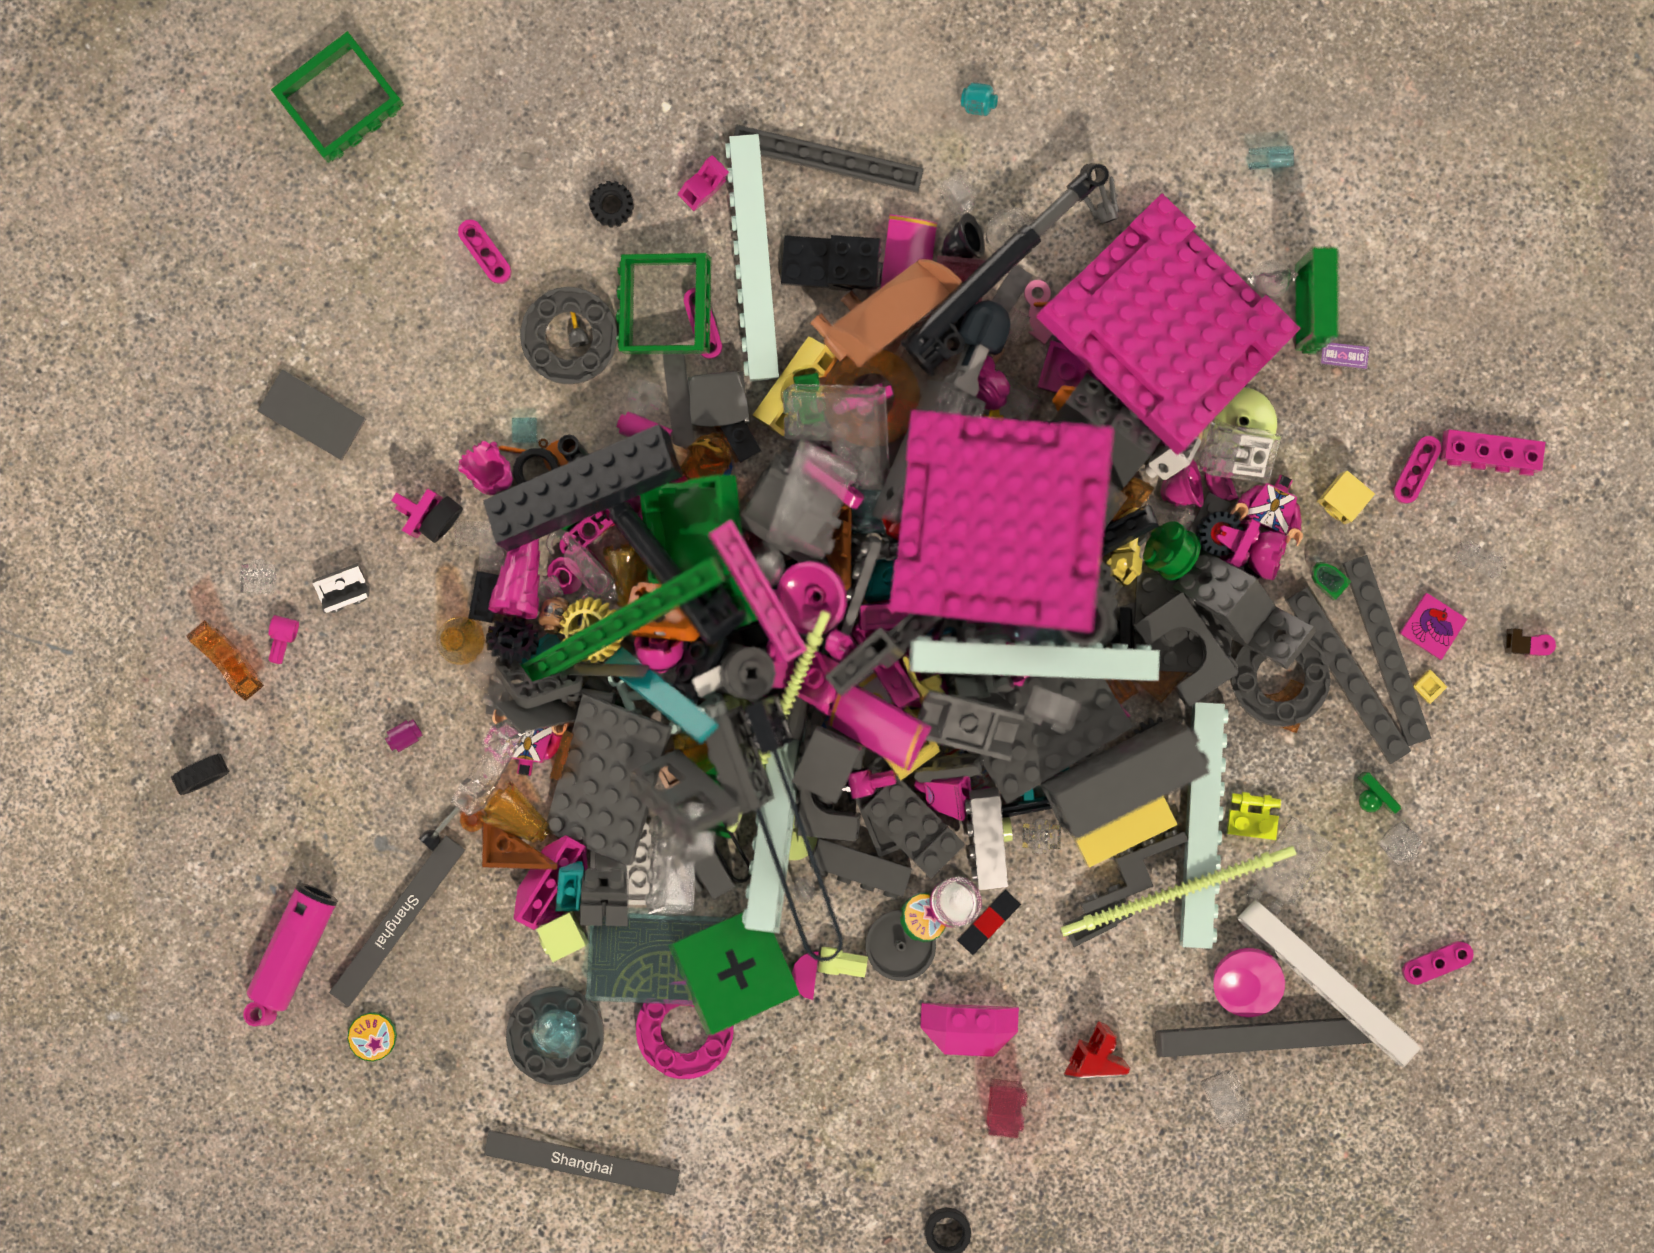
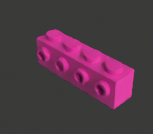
M1449 429L1443 432L1440 461H1447V465L1453 467H1461L1463 463L1470 464L1471 469L1486 470V467H1493L1495 472L1510 473V470L1519 471V475L1534 476V473L1542 471L1546 442Z

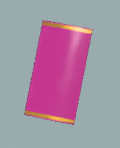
M890 214L881 288L919 259L933 261L937 229L936 222Z
M859 685L854 686L843 697L837 693L828 724L907 771L911 770L931 729V726Z

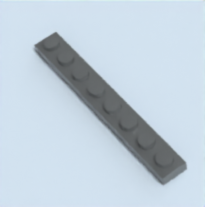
M870 534L868 540L862 543L860 549L862 558L860 563L854 566L852 572L854 581L852 587L846 591V609L837 628L839 632L849 637L881 547L879 537ZM830 653L828 655L825 654V656L835 660ZM810 704L809 720L811 723L819 725L823 713Z
M1365 555L1344 562L1342 564L1347 578L1351 581L1350 586L1403 738L1408 746L1431 739L1368 556Z
M1308 587L1303 588L1285 601L1295 617L1315 628L1316 633L1311 640L1324 653L1330 672L1388 763L1392 764L1410 753L1411 749Z

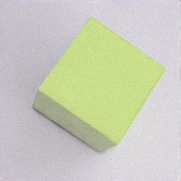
M570 911L536 929L540 936L539 941L545 953L549 954L552 962L585 947L589 943L574 911Z

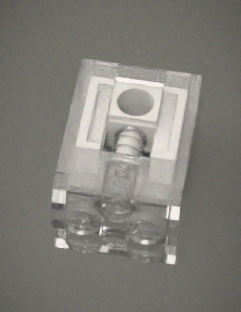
M1214 418L1202 431L1203 436L1200 448L1196 454V464L1200 466V470L1212 476L1269 483L1281 436L1269 430L1229 425Z

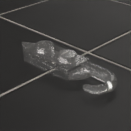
M560 529L548 535L546 546L550 554L555 553L552 547L553 540L561 538L568 545L564 554L565 565L596 598L602 597L613 601L619 600L614 584L616 580L570 533Z

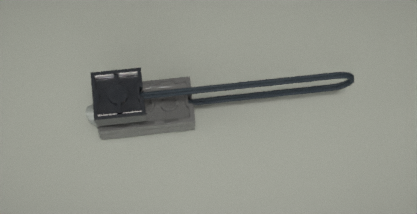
M775 694L760 699L745 707L746 712H744L742 705L728 710L725 700L716 703V705H707L706 709L709 717L718 725V728L705 739L709 747L710 761L715 764L718 772L717 781L720 787H723L724 791L741 805L740 814L756 810L803 946L807 954L813 959L821 962L830 961L841 952L843 939L777 752L786 744L794 741L779 696ZM749 726H751V727H752V730H753V733H754V736H753V735H752V732H751V729H750V727H749ZM758 750H760L761 755L773 752L836 931L839 943L838 948L829 957L816 955L811 951L765 824L760 808L773 800L774 795Z

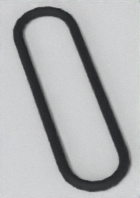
M708 806L704 807L700 811L699 817H701L706 810H709L710 808ZM708 829L705 830L707 837L709 838L711 844L713 845L715 851L717 852L719 858L724 864L732 880L737 883H743L749 880L751 877L749 872L747 877H745L744 879L735 878L730 868L728 867L726 861L724 860L721 852L719 851L717 845L715 844L712 836L710 835ZM727 830L749 869L750 863L734 834Z

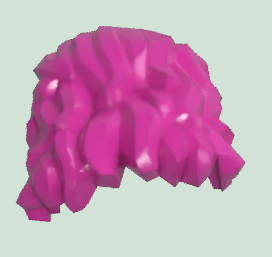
M986 356L977 378L979 391L974 399L981 402L979 407L983 409L998 410L1007 403L1010 384L1000 370L995 371V363L992 357Z
M481 441L477 446H472L473 452L468 449L466 455H462V459H459L458 470L472 481L476 489L486 495L491 496L497 492L504 491L513 482L510 462L500 454L495 441L490 444L486 441Z

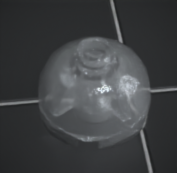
M764 540L760 542L764 546L760 549L755 547L751 554L770 587L779 584L780 579L784 575L785 560L777 547Z

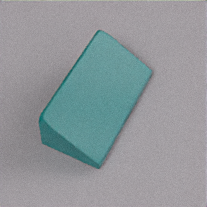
M582 861L559 868L556 911H580L582 878L584 875Z

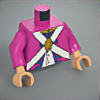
M1279 475L1274 486L1265 483L1262 486L1256 485L1244 492L1237 505L1230 511V514L1238 512L1241 515L1240 521L1243 519H1253L1261 523L1260 526L1265 529L1287 535L1286 543H1289L1290 539L1293 538L1297 541L1296 546H1299L1303 538L1300 505L1296 502L1297 497L1288 493L1293 480L1284 475Z
M496 709L492 717L493 722L496 724L497 738L503 751L508 754V758L519 759L517 774L529 776L532 774L533 762L544 763L545 760L551 759L562 747L564 734L569 723H565L564 726L556 725L520 733L509 721L507 722L505 716H498Z

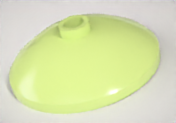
M1244 387L1205 428V434L1212 447L1215 443H1221L1220 446H1223L1220 452L1223 456L1230 457L1233 446L1244 447V444L1241 445L1231 441L1233 431L1265 435L1273 441L1277 430L1276 413L1270 401L1263 394L1254 389ZM1241 417L1247 419L1246 426H1242L1239 423ZM1218 444L1214 447L1215 450L1217 449V452H1219Z

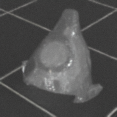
M1271 259L1259 264L1253 272L1247 274L1246 278L1262 297L1267 295L1270 299L1274 300L1285 295L1290 288L1291 282L1298 276V273L1289 269L1282 261Z

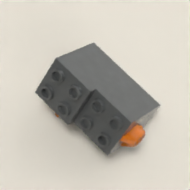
M1087 373L1077 387L1063 385L1052 399V403L1055 404L1058 413L1050 422L1051 424L1063 423L1114 429L1109 483L1122 491L1149 458L1161 440L1111 390Z

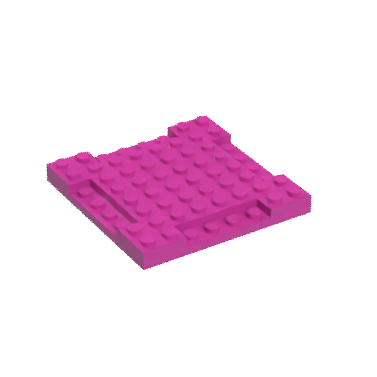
M1161 193L1103 252L1040 311L1036 318L1178 456L1301 328L1267 295L1261 298L1193 231L1197 226Z
M912 410L907 450L908 468L898 559L895 560L890 611L1093 632L1114 429L1109 427L1039 423Z

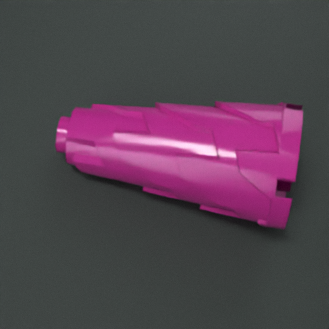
M539 539L507 552L504 566H501L497 584L491 595L490 611L507 617L517 615L516 618L519 619L537 618L540 579L538 570L541 553L539 551Z

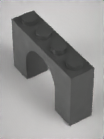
M1182 592L1134 624L1131 628L1143 645H1150L1174 629L1189 631L1198 638L1203 650L1200 666L1194 673L1173 687L1185 706L1190 707L1237 675L1238 672L1235 668L1238 665L1230 655L1226 656L1221 649L1224 645L1217 635L1212 636L1208 630V627H1210L1208 621L1203 615L1198 616L1194 610V607H1196L1194 601Z
M808 735L804 742L800 743V756L804 755L812 735ZM849 739V740H851V741H854V742H856V743L862 745L861 743L855 741L854 739ZM866 746L863 747L854 766L855 769H862L864 766ZM797 790L796 804H800L799 814L807 837L856 841L858 839L860 812L830 809L819 801L815 793L811 791L805 793ZM795 818L794 827L798 828V836H802Z

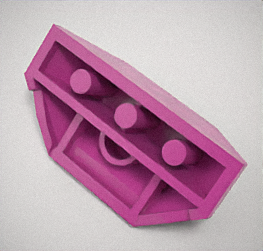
M567 835L545 846L541 851L542 854L557 863V869H530L517 889L513 919L533 930L562 916L564 911L555 910L559 868L577 861H582L584 871L588 868L586 846Z
M921 1003L920 1027L944 1055L993 1057L1018 1032L1019 1007Z

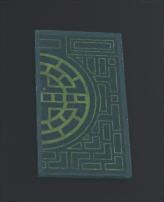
M630 913L628 926H606V916H604L602 926H590L586 1001L693 1005L689 987L681 977L668 944L698 930H704L718 924L727 917Z

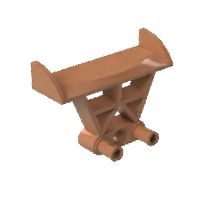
M919 259L864 302H861L852 290L841 299V302L845 304L850 312L833 325L829 323L822 313L815 317L810 324L824 338V344L840 362L850 356L861 367L868 359L937 307L962 281L942 264L932 260Z

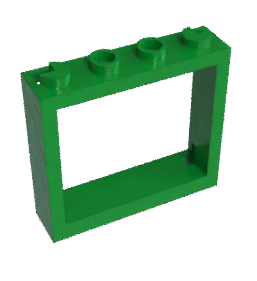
M348 31L271 89L327 163L333 162L337 158L340 159L346 149L360 144L363 141V136L368 132L373 133L377 131L385 119L395 117L396 113L404 106L401 99ZM353 49L390 99L325 148L287 98Z
M1313 247L1295 264V323L1301 328L1295 334V351H1302V354H1317V351H1321L1322 348H1325L1338 338V247Z
M707 253L621 254V261L619 267H617L618 275L620 276V285L617 287L620 309L616 313L617 323L619 324V334H617L616 340L618 341L620 352L624 354H710L711 256ZM696 265L694 345H633L634 266Z

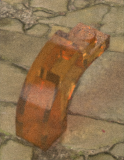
M204 620L186 635L189 642L213 662L226 679L230 688L243 700L247 701L264 686L250 663L217 627L213 628Z

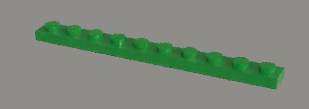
M707 559L523 663L521 667L532 682L570 668L724 582L725 578L717 559Z

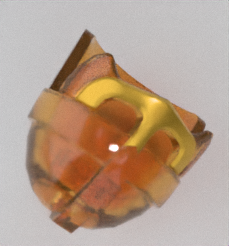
M713 432L709 435L699 436L687 447L689 455L683 462L681 470L688 480L723 475L728 469L732 457L730 447L722 438V434Z

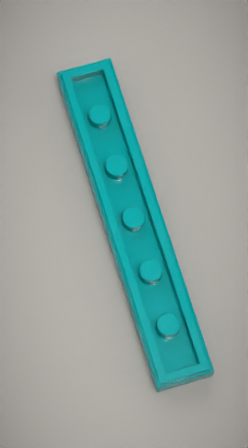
M623 647L605 662V664L642 665L636 657ZM648 669L644 677L618 676L700 744L718 728L717 723L652 670Z

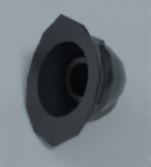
M963 214L960 221L955 224L944 238L941 254L945 258L963 260L984 256L985 240L975 217L971 214Z

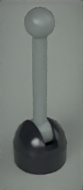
M459 800L457 807L436 830H427L418 839L434 851L440 843L439 833L460 809L466 808V801Z

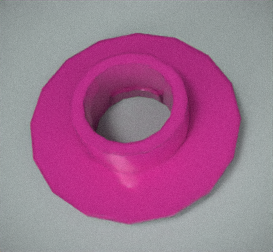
M558 557L548 567V581L557 592L572 594L581 587L583 572L580 565L574 559ZM560 570L568 572L569 582L561 579Z

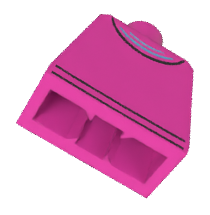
M970 777L932 779L928 783H920L916 780L915 790L926 794L927 806L930 809L963 821L967 816L965 799H969L968 790H971Z

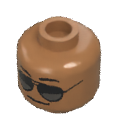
M551 597V599L543 602L538 622L544 627L545 632L556 635L560 632V629L564 628L559 623L565 620L562 614L568 610L569 602L560 597Z

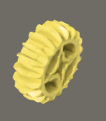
M588 597L585 600H577L576 603L569 605L568 610L562 614L565 620L559 623L564 627L559 632L565 635L562 641L614 613L617 609L610 610V603L607 602L602 605L601 598L593 600L592 597ZM583 613L582 625L578 626L579 616ZM623 638L587 657L582 662L588 660L591 663L605 661L607 657L613 656L615 651L620 648L621 644L619 642Z

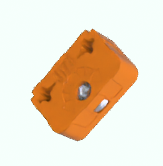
M639 582L637 586L632 587L628 604L660 587L661 584ZM679 607L631 633L636 637L678 641H694L699 636V633Z

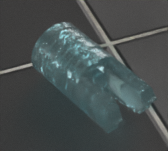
M1292 145L1249 148L1250 155L1267 156V161L1250 163L1249 170L1294 166V150Z

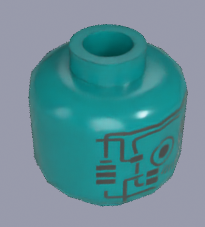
M971 83L962 91L961 106L965 108L968 114L988 116L991 110L997 107L998 95L994 94V89L991 85Z

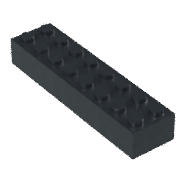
M658 424L487 498L483 502L495 543L508 552L681 478L683 475L670 434Z

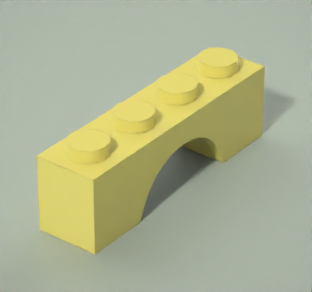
M808 336L755 410L753 416L766 427L784 436L797 418L794 410L797 396L794 377L818 373L819 378L826 377L838 359L826 345Z

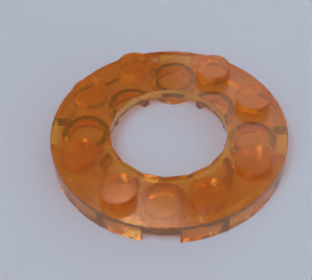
M883 349L868 359L861 367L849 355H846L841 362L839 361L832 368L826 379L823 391L824 410L834 430L846 440L868 447L886 445L903 436L911 423L912 410L916 411L921 399L919 382L911 367L899 356ZM875 373L884 376L890 381L894 389L895 400L890 412L878 421L869 422L858 418L853 414L852 410L842 412L840 402L846 398L845 394L849 393L854 381L864 374Z

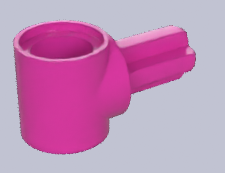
M277 615L273 616L268 633L270 638H273L269 655L270 662L275 664L283 663L288 642L292 643L296 639L299 621Z
M867 769L852 772L848 779L852 798L872 795L875 792V788L896 784L894 771L890 770L872 774Z

